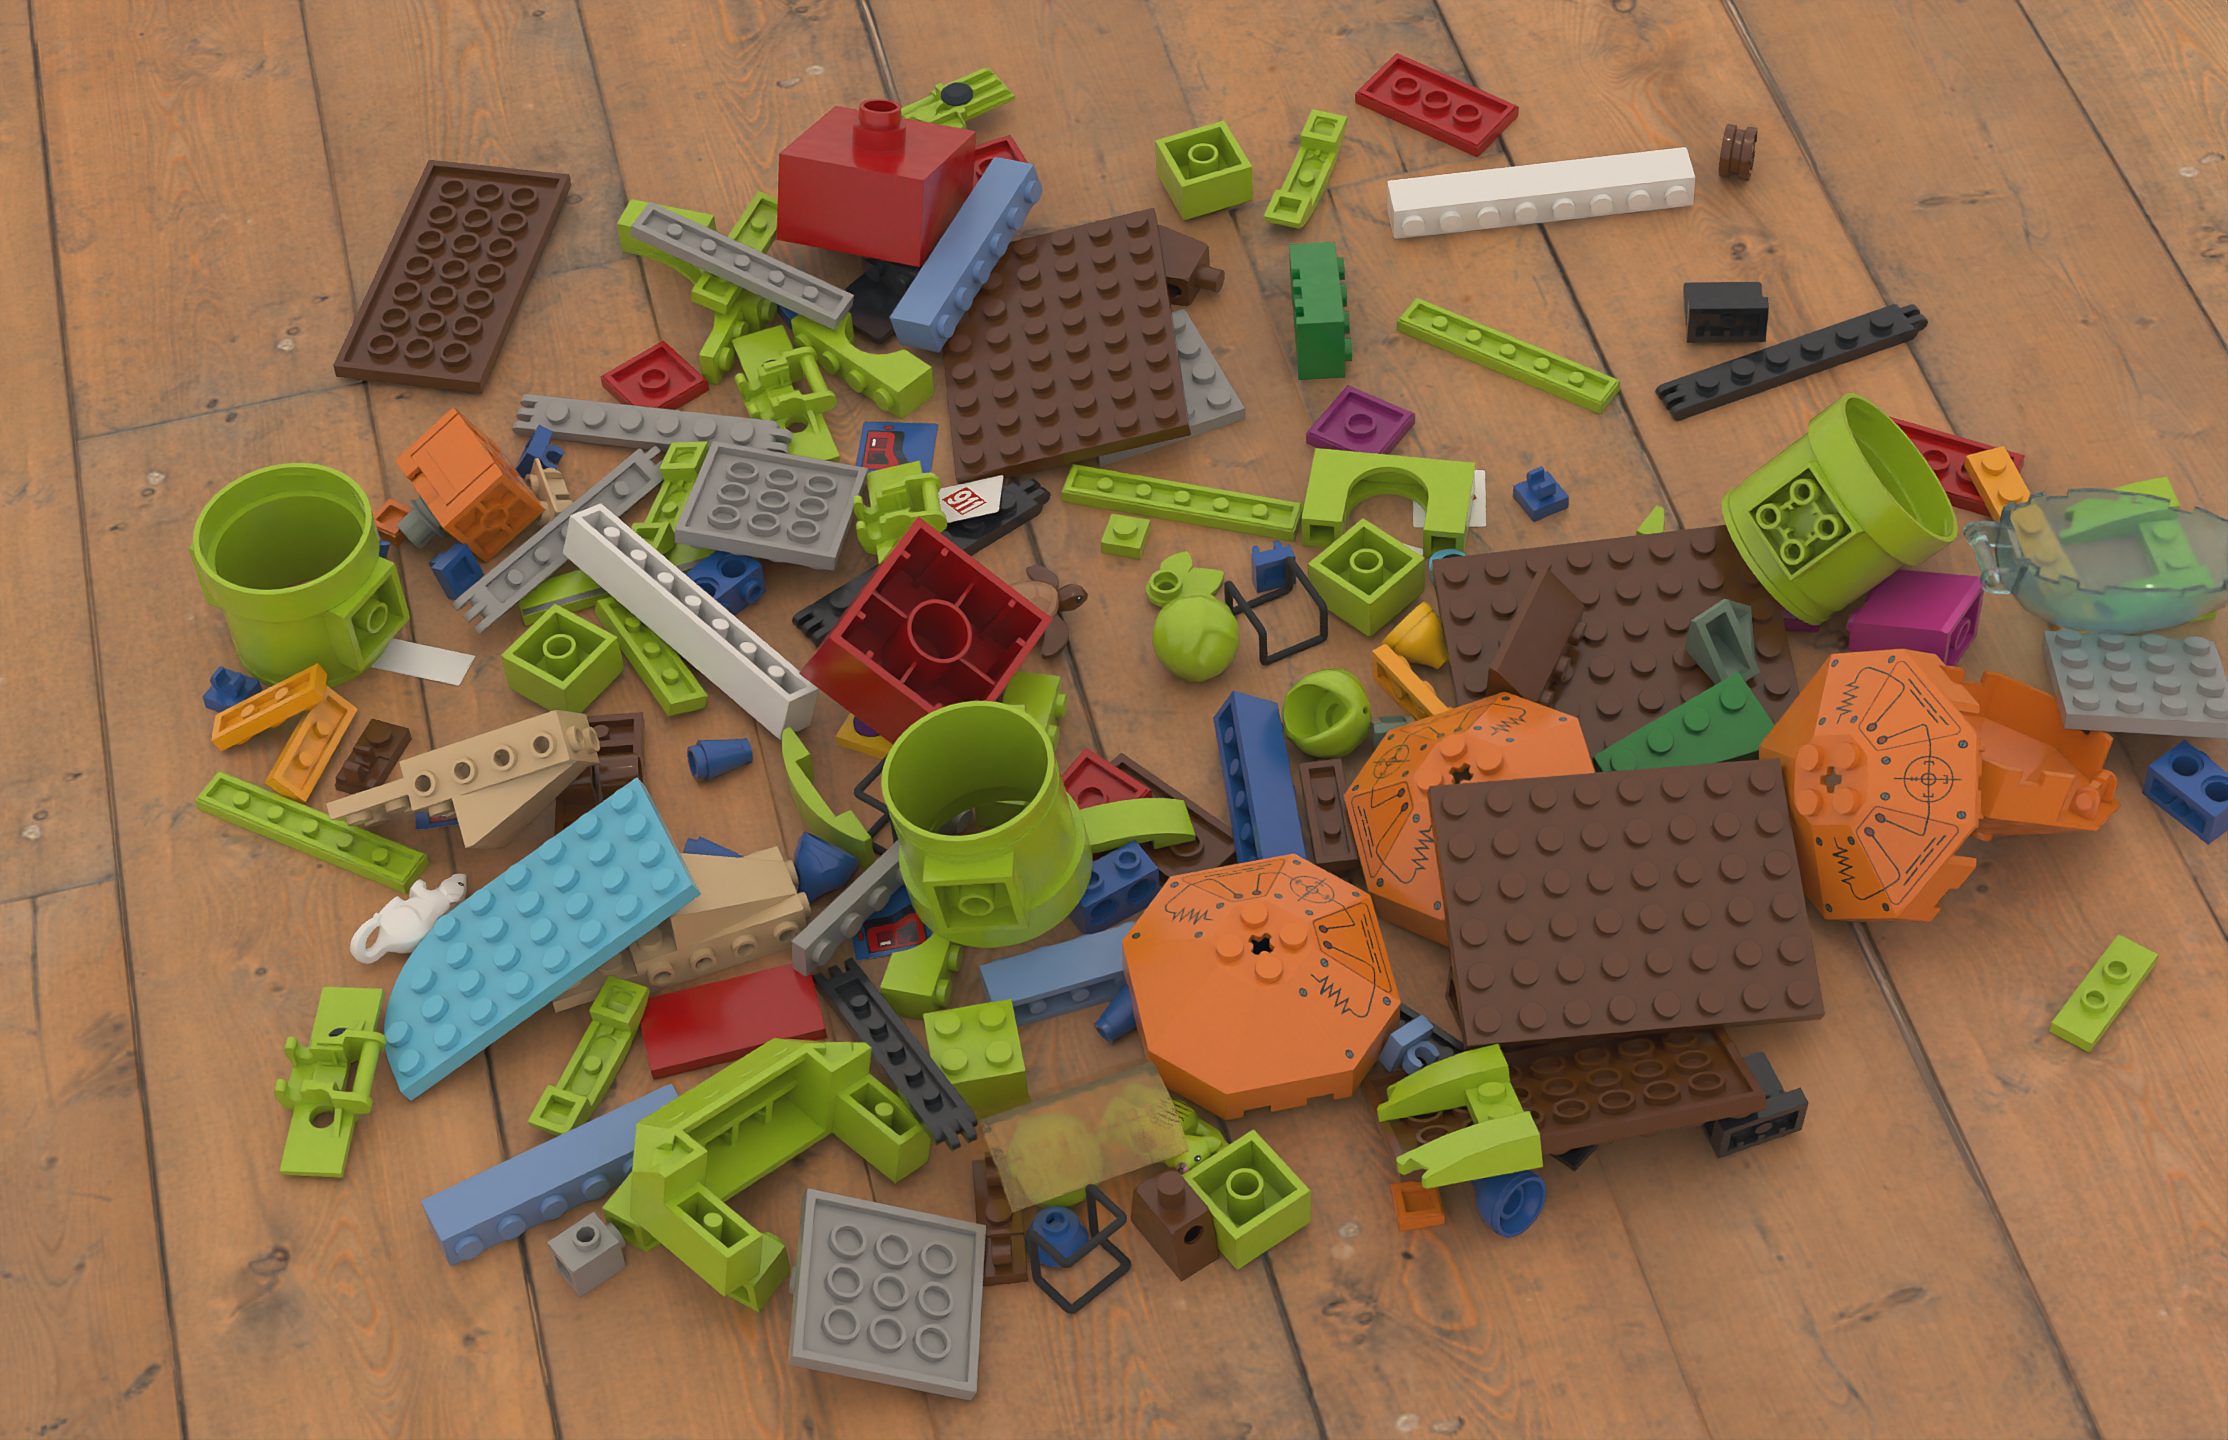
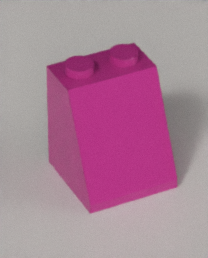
M1909 570L1896 571L1869 590L1862 609L1856 608L1850 615L1846 626V631L1850 632L1848 650L1851 652L1908 649L1936 654L1945 665L1956 666L1977 636L1986 579L1970 575Z

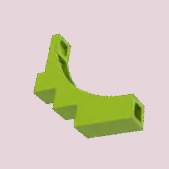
M631 199L617 222L622 251L661 262L678 271L696 285L705 270L631 237V225L649 204V202ZM657 204L718 232L715 217L712 214ZM743 288L726 315L713 310L715 314L714 327L699 353L702 375L708 383L719 385L724 373L732 368L736 352L731 340L748 335V333L764 330L768 321H773L776 315L777 303Z

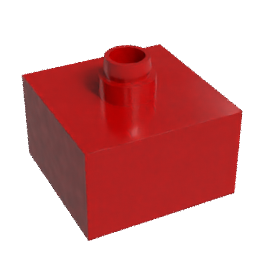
M887 99L862 101L859 105V110L840 106L833 107L779 153L776 240L920 267L929 258L973 190L976 131L902 118L901 105Z
M918 516L887 553L799 674L894 745L896 740L912 724L940 708L969 701L995 702L1053 618Z

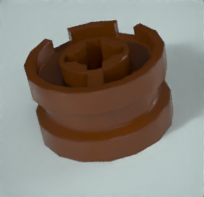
M1726 125L1720 153L1719 176L1729 177L1731 174H1736L1740 179L1750 180L1751 173H1749V170L1753 168L1758 128L1747 127L1746 130L1738 129L1737 125Z

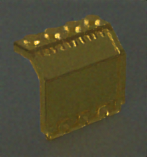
M1142 1058L1125 1061L1098 1072L1087 1074L975 1113L978 1126L974 1127L978 1136L985 1139L996 1165L1011 1212L1189 1151L1176 1108L1154 1061Z

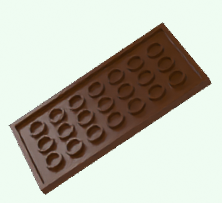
M428 160L335 360L333 367L336 377L482 393L570 190L571 181L569 174Z
M1724 1028L1524 1045L1501 1050L1508 1064L1510 1083L1524 1112H1530L1540 1133L1542 1155H1560L1574 1148L1589 1145L1604 1146L1619 1139L1634 1136L1649 1137L1664 1130L1679 1127H1699L1709 1121L1724 1118H1744L1751 1113L1767 1110L1765 1092ZM1404 1069L1366 1076L1361 1082V1090L1401 1183L1409 1181L1422 1182V1176L1427 1170H1414L1403 1175L1398 1172L1396 1157L1446 1134L1475 1124L1467 1106L1379 1122L1377 1108L1380 1104L1389 1101L1387 1088L1409 1076Z

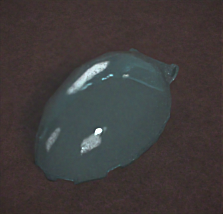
M2099 488L2068 489L2066 496H2047L2046 492L2043 491L2031 494L2028 502L2017 504L2011 501L2005 505L2001 512L2000 522L1973 521L1966 525L1963 530L1964 538L1969 545H1972L1981 571L1980 584L1982 589L1987 593L2011 594L2025 611L2054 626L2110 636L2171 629L2225 608L2228 605V520L2200 507L2194 506L2191 513L2169 507L2170 499L2149 494ZM1991 547H1995L1996 561L1991 550Z

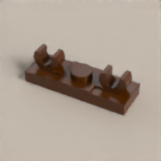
M1342 759L1299 763V775L1315 865L1340 879L1346 878L1347 869L1360 868V857L1344 800L1347 786Z
M1003 1151L984 1152L985 1160L972 1161L976 1223L986 1225L983 1286L1028 1282L1021 1189L1008 1170L1007 1157L1004 1158Z

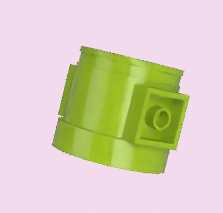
M1856 393L1844 394L1809 421L1808 432L1746 477L1741 485L1733 487L1726 492L1721 502L1722 514L1729 534L1753 574L1786 610L1798 619L1811 625L1823 624L1831 618L1833 613L1846 608L1906 564L1910 566L1921 565L1952 543L1958 535L1957 520L1949 498L1923 455L1902 429L1884 411L1870 400Z
M284 463L252 471L232 481L215 494L205 505L196 521L193 532V544L188 550L206 603L223 610L241 664L252 677L269 687L317 663L327 673L326 685L332 688L344 684L369 669L383 654L389 641L410 619L396 565L379 556L380 540L370 502L358 483L336 469L312 463ZM315 579L302 585L285 588L298 582Z
M969 701L952 704L922 717L902 733L886 757L882 770L881 786L883 797L900 843L899 866L912 906L922 922L937 935L951 942L976 948H999L1029 941L1044 934L1063 921L1078 905L1088 887L1093 866L1092 850L1081 812L1076 802L1065 790L1051 740L1041 724L1028 714L1026 705H1011L993 701ZM998 801L1031 802L1013 819L994 829L963 836L936 834L952 818L974 807Z

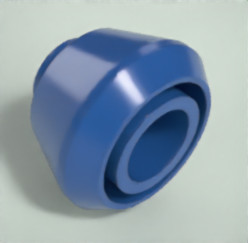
M1050 1206L1041 1210L1027 1230V1233L1030 1230L1037 1231L1066 1259L1089 1241V1233L1084 1222L1073 1211L1063 1206ZM1026 1233V1247H1027V1250H1028V1252H1029L1028 1240H1027V1233ZM1038 1246L1041 1264L1050 1267H1061Z

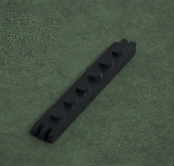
M1893 304L1663 383L1656 388L1655 393L1660 400H1663V405L1670 411L1674 420L1680 421L1913 340L1918 335V331L1923 330L1927 326L1928 320L1923 314H1920V310L1914 304L1902 308L1897 304Z
M1034 478L1021 485L1018 482H1012L1002 488L998 512L947 523L946 529L941 534L972 556L1038 516L1043 509V505L1050 499L1051 494L1044 487H1041V484ZM879 564L796 613L792 623L798 629H802V633L807 638H811V642L818 648Z
M852 957L844 961L846 970L844 973L837 965L829 967L828 973L831 977L829 980L821 972L812 975L817 990L857 1042H865L872 1047L871 1061L935 1145L945 1142L949 1149L953 1151L961 1147L957 1136L959 1134L968 1143L978 1139L974 1127L978 1126V1121L972 1109Z

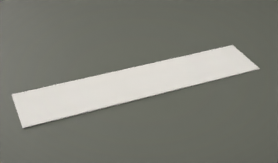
M392 638L383 654L371 667L459 686L475 656Z

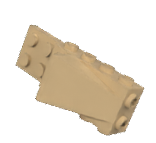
M553 710L399 761L403 774L402 779L326 803L330 820L347 821L348 826L363 823L365 827L380 825L390 821L389 814L403 811L404 815L429 812L430 817L446 815V818L457 817L465 848L497 850L506 847L587 767L600 763L597 752L600 750V742L595 730L589 727L586 714Z
M778 846L763 851H755L741 858L680 853L701 895L552 1000L555 1013L594 1001L609 975L648 987L650 993L792 947L791 941L807 927L806 918L812 917L810 904L805 892L797 894L794 887L799 885V880L792 860L784 862Z

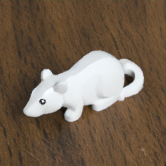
M453 874L450 878L442 881L440 886L434 890H427L426 882L420 879L417 880L410 888V899L404 901L396 896L379 914L375 913L373 918L361 925L351 940L350 952L357 962L370 964L377 961L387 952L398 954L413 952L441 916L448 914L465 901L467 875ZM379 926L380 929L375 943L372 947L366 949L367 938Z

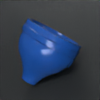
M804 831L798 840V846L794 853V867L799 880L797 894L805 892L809 903L812 904L820 896L836 890L847 883L853 872H856L861 860L843 849Z
M1530 1170L1470 1181L1475 1190L1476 1207L1482 1217V1221L1495 1233L1507 1238L1518 1236L1532 1225L1540 1214L1547 1196L1545 1182L1538 1174Z

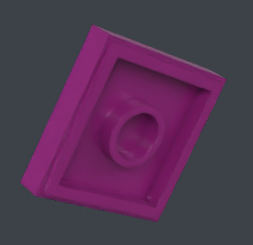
M1347 385L1306 433V443L1320 449L1389 455L1415 424V413Z

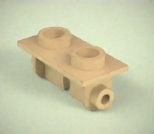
M535 458L531 473L526 475L524 481L546 509L535 519V523L540 525L542 529L573 502L568 500L569 492L562 473L555 468L543 470L539 458Z

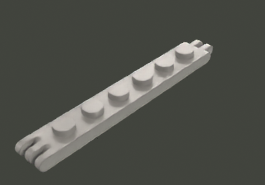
M524 394L522 396L520 404L523 407L518 409L516 415L520 421H515L512 431L518 435L532 436L540 424L553 431L550 439L648 450L656 445L661 451H668L672 442L707 441L710 447L712 441L788 454L789 446L786 444L791 443L793 438L791 431L780 429V424L771 420Z
M656 445L646 453L641 448L636 450L452 603V606L458 611L469 602L473 607L463 617L469 623L481 614L484 619L474 628L481 635L570 560L563 554L570 515L601 503L620 519L664 481L659 470L663 460L657 465L652 461L659 455L661 450Z

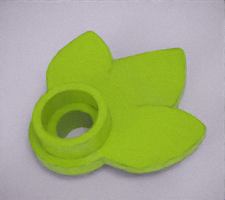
M1187 551L1180 552L1166 558L1161 563L1160 570L1152 574L1146 585V596L1151 603L1160 607H1164L1166 604L1183 597L1202 595L1216 599L1213 595L1222 585L1224 572L1222 570L1193 567L1190 554Z

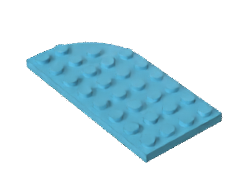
M638 778L617 790L609 798L588 813L582 815L553 838L547 840L542 846L518 863L512 865L507 871L486 886L477 890L448 914L441 916L414 949L395 982L389 998L384 1022V1036L387 1038L386 1055L401 1093L410 1101L701 895L646 786Z

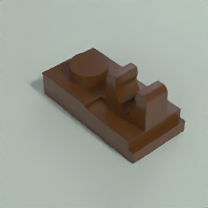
M371 719L353 747V751L335 777L336 790L353 795L383 785L412 740L409 728Z

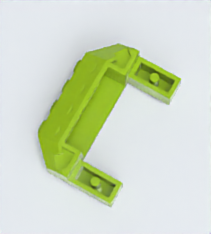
M773 1038L636 1123L630 1217L725 1297L760 1274L763 1235L724 1203L725 1201L831 1133L836 1135L895 1184L928 1162L931 1138L902 1100L869 1074L872 1047L867 1043Z

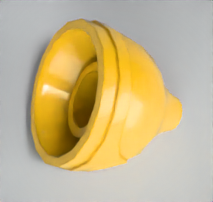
M1423 601L1407 615L1381 642V645L1386 643L1397 656L1402 655L1405 657L1409 664L1427 665L1438 670L1448 660L1441 620L1433 611V607L1426 601Z

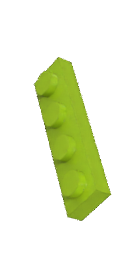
M758 190L728 237L766 254L777 236L778 198ZM704 271L691 291V301L726 315L743 288Z
M614 597L597 600L595 614L608 632L618 637L620 649L668 716L706 708L708 695L678 653Z

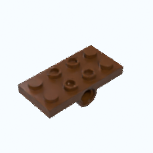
M643 712L587 716L589 727L595 730L600 742V750L597 752L600 763L587 767L556 797L554 836L635 778H638L643 783L645 737Z

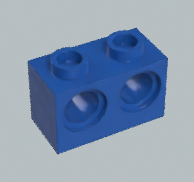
M716 550L685 574L734 616L750 604L758 601L766 592L762 564L747 555L738 556Z
M2183 740L2148 766L2142 792L2145 796L2208 845L2228 830V773L2214 763L2206 753L2197 750L2186 740Z
M1135 840L1094 861L1088 887L1078 905L1068 917L1084 935L1105 931L1144 910L1160 891L1158 867Z

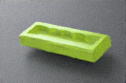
M2118 934L2051 1022L2049 1032L2090 1053L2157 963L2158 954Z

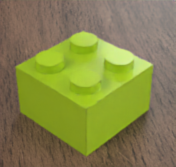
M1225 120L1155 140L1157 176L1183 221L1253 200L1252 165Z
M1362 518L1308 563V579L1325 601L1329 611L1368 637H1371L1425 591V558Z
M557 604L551 606L501 655L509 688L550 711L562 710L582 713L625 670L617 636Z
M1012 999L923 1014L929 1056L973 1112L1029 1102L1026 1071Z
M1254 1129L1182 1175L1208 1206L1212 1216L1218 1249L1237 1270L1311 1222L1310 1189Z

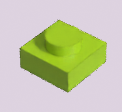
M1111 513L1101 540V553L1141 560L1151 532L1150 520Z

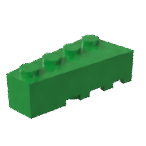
M1335 242L1289 244L1298 380L1345 378V362L1352 361L1351 338H1345V334H1350L1349 311H1343V307H1347L1346 283L1340 284V280H1345L1344 257H1337Z
M1737 672L1592 757L1596 773L1759 760V745L1775 725L1740 673Z

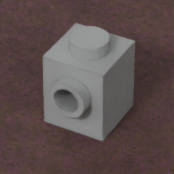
M594 1212L547 1242L555 1269L579 1297H582L626 1267L621 1250L626 1244L621 1233L612 1223L605 1226Z

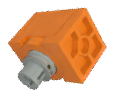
M454 407L394 460L404 475L411 480L412 485L419 494L417 500H409L413 510L397 524L403 534L419 549H422L436 535L446 539V532H448L462 544H467L473 553L487 563L546 510L499 446Z

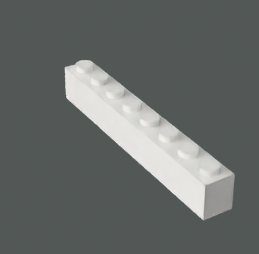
M1682 147L1387 181V210L1394 239L1676 208L1693 206L1695 174L1687 148Z
M601 503L570 515L563 554L779 740L782 739L783 730L789 727L796 733L810 726L819 688L801 676L798 669Z

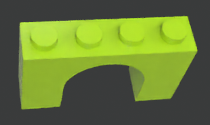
M1315 448L1301 518L1302 546L1329 547L1346 532L1349 515L1360 502L1373 496L1390 494L1409 498L1419 504L1425 511L1423 557L1431 558L1434 553L1443 549H1455L1465 554L1475 492L1476 463Z

